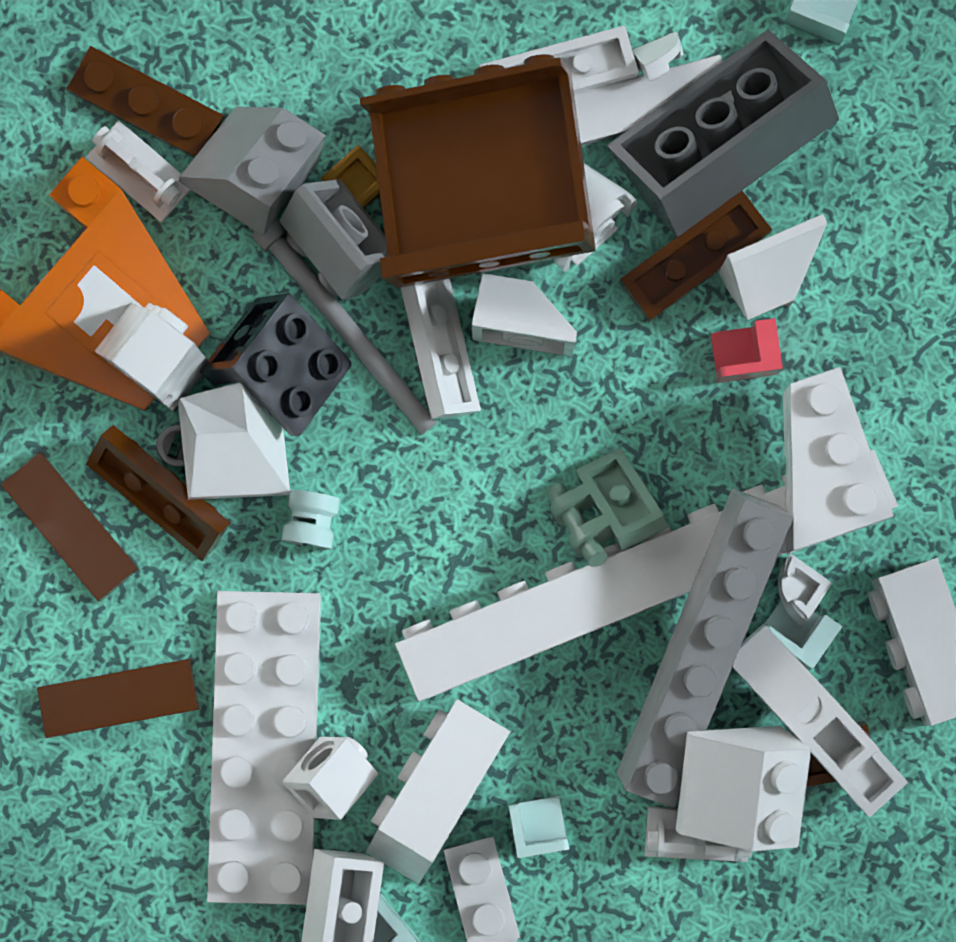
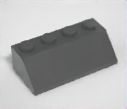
M768 29L613 140L607 147L650 210L679 237L839 121V117L826 79ZM731 90L734 102L722 96Z

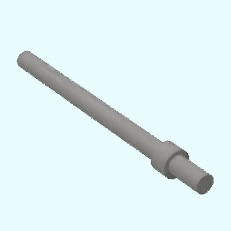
M276 219L264 236L254 231L252 234L254 240L264 252L269 250L418 432L423 435L437 424L436 420L431 419L427 409L335 297L324 288L317 275L303 258L291 247L285 238L288 232Z

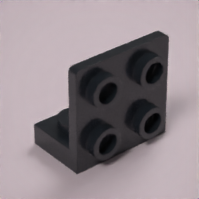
M290 293L255 298L199 372L212 385L240 382L290 436H300L350 369L352 362Z

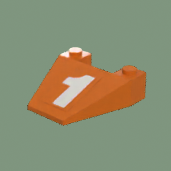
M81 157L51 191L49 196L60 209L80 224L85 231L21 305L0 289V354L145 411L155 397L94 352L129 305L133 303L145 308L150 302L154 306L158 305L161 308H166L188 325L183 335L198 348L207 339L210 332L124 192L84 157Z

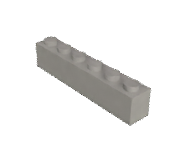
M731 489L616 772L627 792L675 808L680 796L687 732L707 730L794 518L780 506L739 490Z

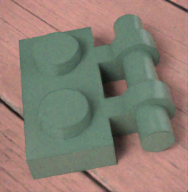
M621 448L576 469L580 486L567 491L564 484L557 483L547 490V497L552 503L550 506L552 515L559 525L566 526L570 533L569 543L575 553L580 557H584L591 567H598L606 561L607 554L602 548L604 541L614 537L623 551L668 528L663 512ZM594 506L600 516L587 522L583 517V513Z

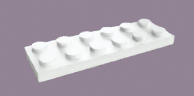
M218 591L207 902L307 905L314 853L315 818L282 781L317 741L320 593Z

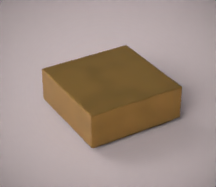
M359 145L321 177L322 181L341 179L364 209L380 195L376 163Z

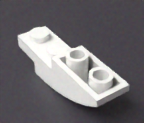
M762 624L741 644L732 666L734 670L789 731L811 748V754L868 817H871L908 783L883 755L879 747L766 625Z

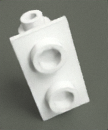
M118 120L110 130L106 126L102 127L93 137L92 142L96 146L86 156V159L159 222L162 223L190 192L191 189L179 182L181 173L121 121Z
M648 807L645 856L748 862V857H752V851L680 835L676 831L678 808Z

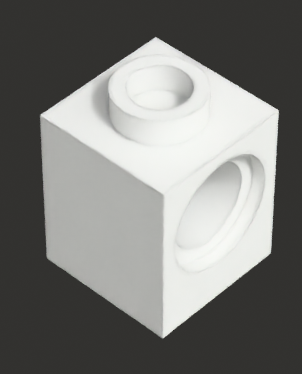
M319 737L282 782L314 818L341 820L376 778L378 772L366 760L368 757L366 750L354 739L349 737Z

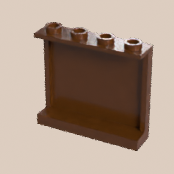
M549 54L534 55L526 58L523 61L524 65L509 68L495 64L485 65L476 68L473 71L474 75L455 78L452 75H436L425 79L424 85L405 89L402 85H388L376 89L375 95L360 98V106L370 114L388 257L380 258L382 279L396 288L596 251L572 75L570 69L560 57L554 58L553 55Z

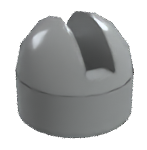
M180 425L170 426L159 434L156 441V451L160 459L166 464L183 466L182 443L178 448L176 459L167 456L176 432L181 434Z

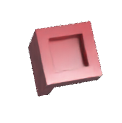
M775 318L755 321L749 328L714 332L711 335L717 383L778 375L783 369Z

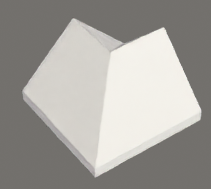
M824 214L727 255L719 274L724 286L748 320L782 305L790 307L794 302L827 226Z
M482 273L472 322V340L572 357L577 331L533 281Z
M240 382L182 397L178 400L188 500L284 496L290 494L283 427Z

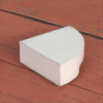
M677 32L632 49L637 68L649 81H654L667 74L670 70L668 63L673 59L680 60L683 55V48Z
M790 553L779 572L778 590L785 610L802 627L809 620L832 585V582Z

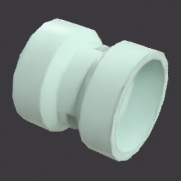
M290 490L288 507L292 512L290 521L283 527L281 541L302 546L303 543L311 544L314 548L331 550L334 533L330 529L331 521L338 514L341 499L315 492ZM306 520L313 521L315 524L306 523Z

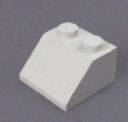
M781 726L687 732L676 831L680 835L748 851L798 847L811 748Z

